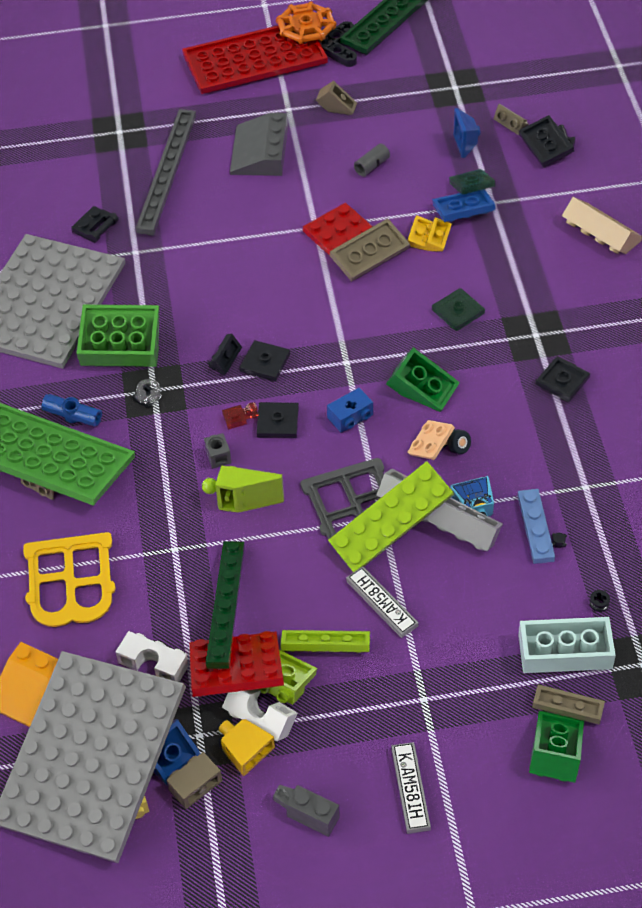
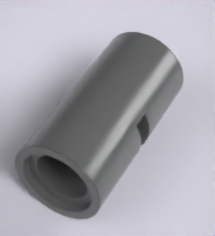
M381 143L354 162L355 171L362 177L368 175L390 158L388 148Z

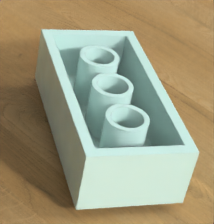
M609 617L520 621L518 636L523 673L613 669L616 655Z

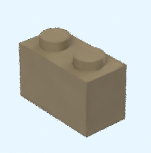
M204 752L198 756H193L184 767L173 771L167 779L169 791L185 809L189 808L222 782L221 770Z

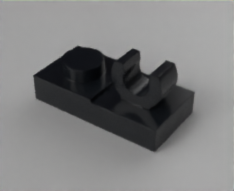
M233 334L225 336L219 349L212 356L211 362H208L212 370L217 369L221 375L227 374L242 349V346Z

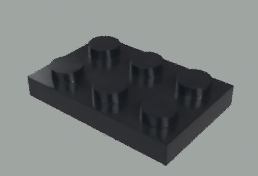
M550 115L519 130L520 137L543 168L575 152L573 145Z

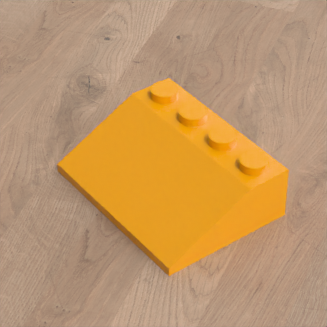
M20 642L8 658L0 676V713L30 727L58 659Z

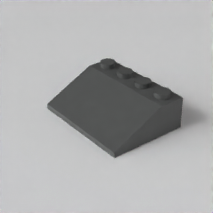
M267 113L237 125L230 175H283L288 133L287 113Z

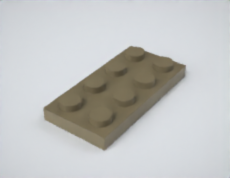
M387 218L331 250L329 256L352 282L410 247V243Z

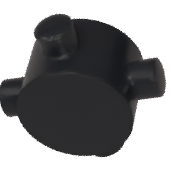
M553 533L551 535L553 537V547L561 548L567 546L565 543L566 534Z

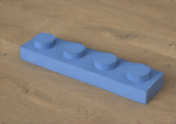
M539 489L518 491V501L533 564L554 562L555 554Z

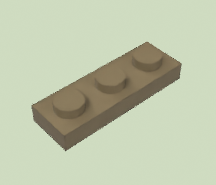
M538 684L532 708L600 725L605 701Z

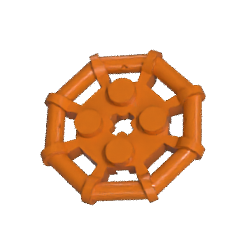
M313 1L299 5L290 4L281 15L276 17L280 35L284 38L288 37L298 41L299 44L314 40L322 41L337 25L333 19L332 10L329 7L324 8L314 4Z

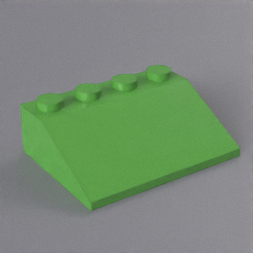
M83 304L77 346V357L80 366L157 367L159 305Z

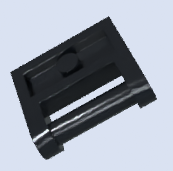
M93 206L71 229L73 233L96 243L112 224H116L119 221V217L115 213L110 214Z

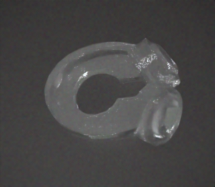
M145 379L138 383L136 388L137 394L135 395L138 401L142 403L149 401L152 403L161 398L160 385L157 381ZM146 384L154 386L149 396L143 390V386Z

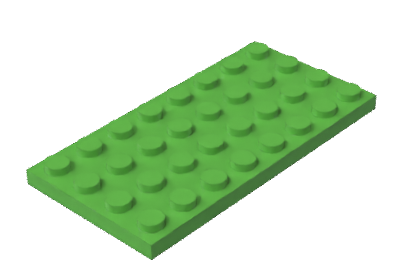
M0 403V471L94 506L135 458V451Z

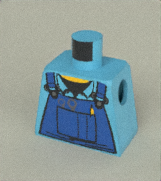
M488 476L450 485V489L454 492V495L451 497L452 499L486 516L493 514L494 500Z

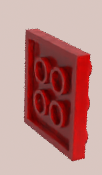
M345 202L304 225L303 232L329 255L331 250L373 226Z

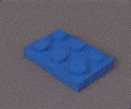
M484 188L432 199L433 207L444 222H452L460 218H470L473 215L487 214L496 210V204Z

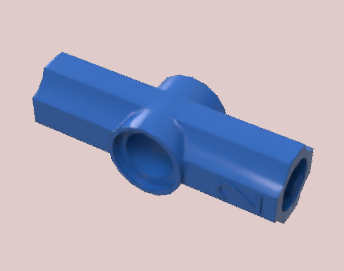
M46 394L41 405L42 410L62 416L68 423L81 422L95 427L101 422L102 410L80 404L78 399L74 397L64 399L52 394Z

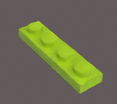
M282 630L281 651L370 652V631Z

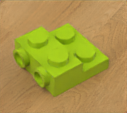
M279 650L284 686L261 688L258 690L263 694L268 692L276 696L277 700L281 703L288 702L293 705L304 694L305 686L314 678L317 668Z

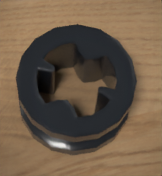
M603 590L592 592L589 601L590 607L597 612L607 610L610 596ZM600 598V600L603 601V603H599V601L596 599Z

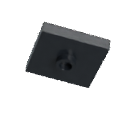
M254 340L240 366V372L276 382L290 355V349Z
M557 356L536 379L535 385L570 402L588 381L590 373Z
M259 402L257 438H297L299 403Z

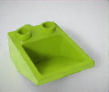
M221 465L217 481L213 478H206L202 482V490L206 494L216 492L219 510L239 513L284 502L282 474Z

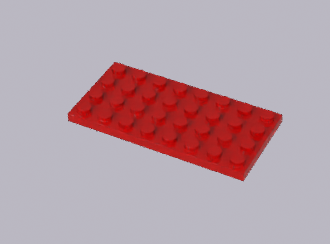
M279 26L182 49L183 56L201 94L328 63V57L318 40L299 44L298 41L282 37Z

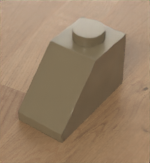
M334 80L320 89L316 99L319 105L326 111L352 115L357 105V102Z

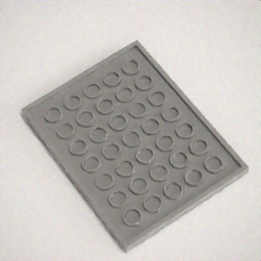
M26 234L0 273V352L63 369L78 344L83 304H102L126 264L125 258Z
M62 651L0 797V827L119 863L186 686L184 683Z

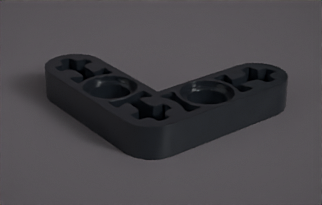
M349 21L342 22L334 30H331L324 40L318 41L328 57L344 66L352 67L357 64V54L340 43V37L354 26Z

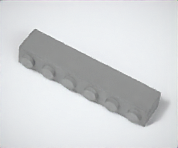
M390 469L384 474L376 495L383 497L408 476ZM449 498L422 520L436 525L441 531L454 534L461 541H468L474 544L475 548L482 551H488L494 546L503 525L452 498Z

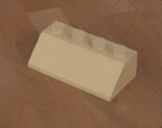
M572 197L562 214L567 219L566 223L573 227L579 226L581 228L580 231L587 236L592 234L596 237L594 240L598 243L610 245L609 249L616 254H619V252L627 254L642 241V235L578 198Z

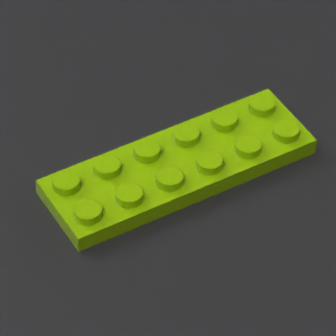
M426 461L328 541L350 569L355 572L362 566H366L451 498L454 492Z

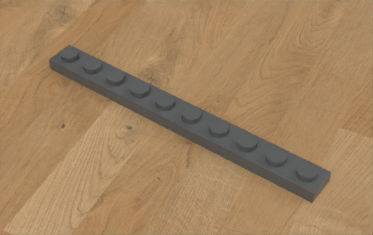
M179 109L136 226V232L139 234H155L193 127L196 111Z

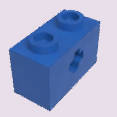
M360 387L327 405V418L340 433L353 428L356 424L369 419L373 415V401Z

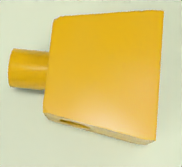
M242 719L236 726L226 720L219 727V731L224 735L221 739L222 749L243 776L275 748L274 736L246 719Z

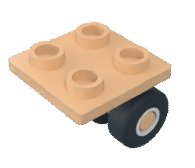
M428 420L422 426L417 438L412 442L408 453L412 456L435 460L441 449L448 445L451 452L464 454L471 446V437L465 430H455L452 424Z

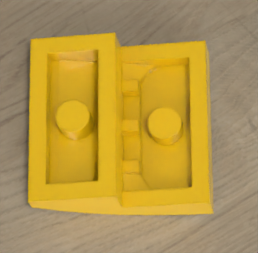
M416 215L407 241L411 247L417 249L443 251L452 223L444 222L437 217L434 218V221H430Z

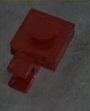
M252 402L243 409L241 405L222 410L228 430L247 424L246 419L258 417V409L256 403Z

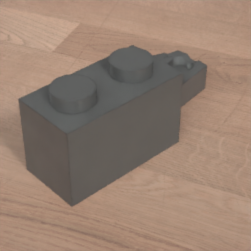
M279 785L273 795V800L286 808L287 817L328 837L340 818L338 804L299 785L295 789Z

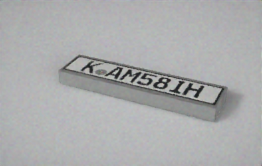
M363 566L346 577V582L401 638L418 627L416 619Z
M414 742L391 745L407 834L430 831L431 826Z

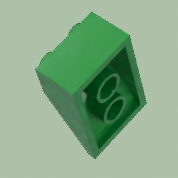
M413 347L403 357L386 385L403 397L441 412L460 382Z
M539 711L529 773L575 783L581 761L584 721Z

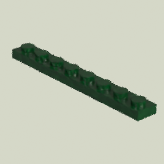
M223 541L206 668L229 669L245 549L243 541Z

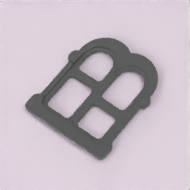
M380 458L304 479L300 482L303 493L310 496L321 522L320 533L327 536L328 540L336 534L332 521L350 515L358 517L363 513L361 503L380 498L376 495L378 489L356 495L349 481L350 478L372 473L378 486H380L384 476V465ZM340 482L351 506L328 513L318 493V488Z

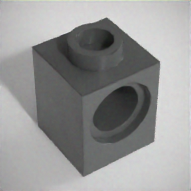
M223 433L204 438L205 450L212 469L232 463L230 449Z

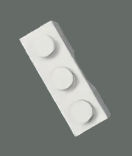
M128 631L116 650L119 664L138 671L144 662L154 660L158 662L154 668L156 676L180 682L189 667L187 655L182 650L169 648L160 641L154 642L140 633L135 634Z
M258 689L227 694L222 708L229 711V715L234 718L248 720L274 736V741L288 737L298 714L297 712L280 702L270 705L266 713L262 712L257 703L260 694Z

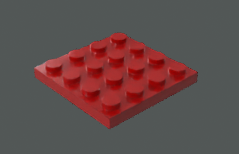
M264 631L251 635L241 634L233 637L229 669L206 668L209 640L199 639L189 642L193 697L284 686L277 631Z

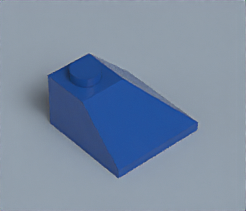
M455 108L453 136L461 157L465 158L478 144V136L481 135L479 125H476L474 118L459 108Z
M178 719L172 722L154 769V773L166 785L167 779L173 771L180 770L193 756L201 754Z

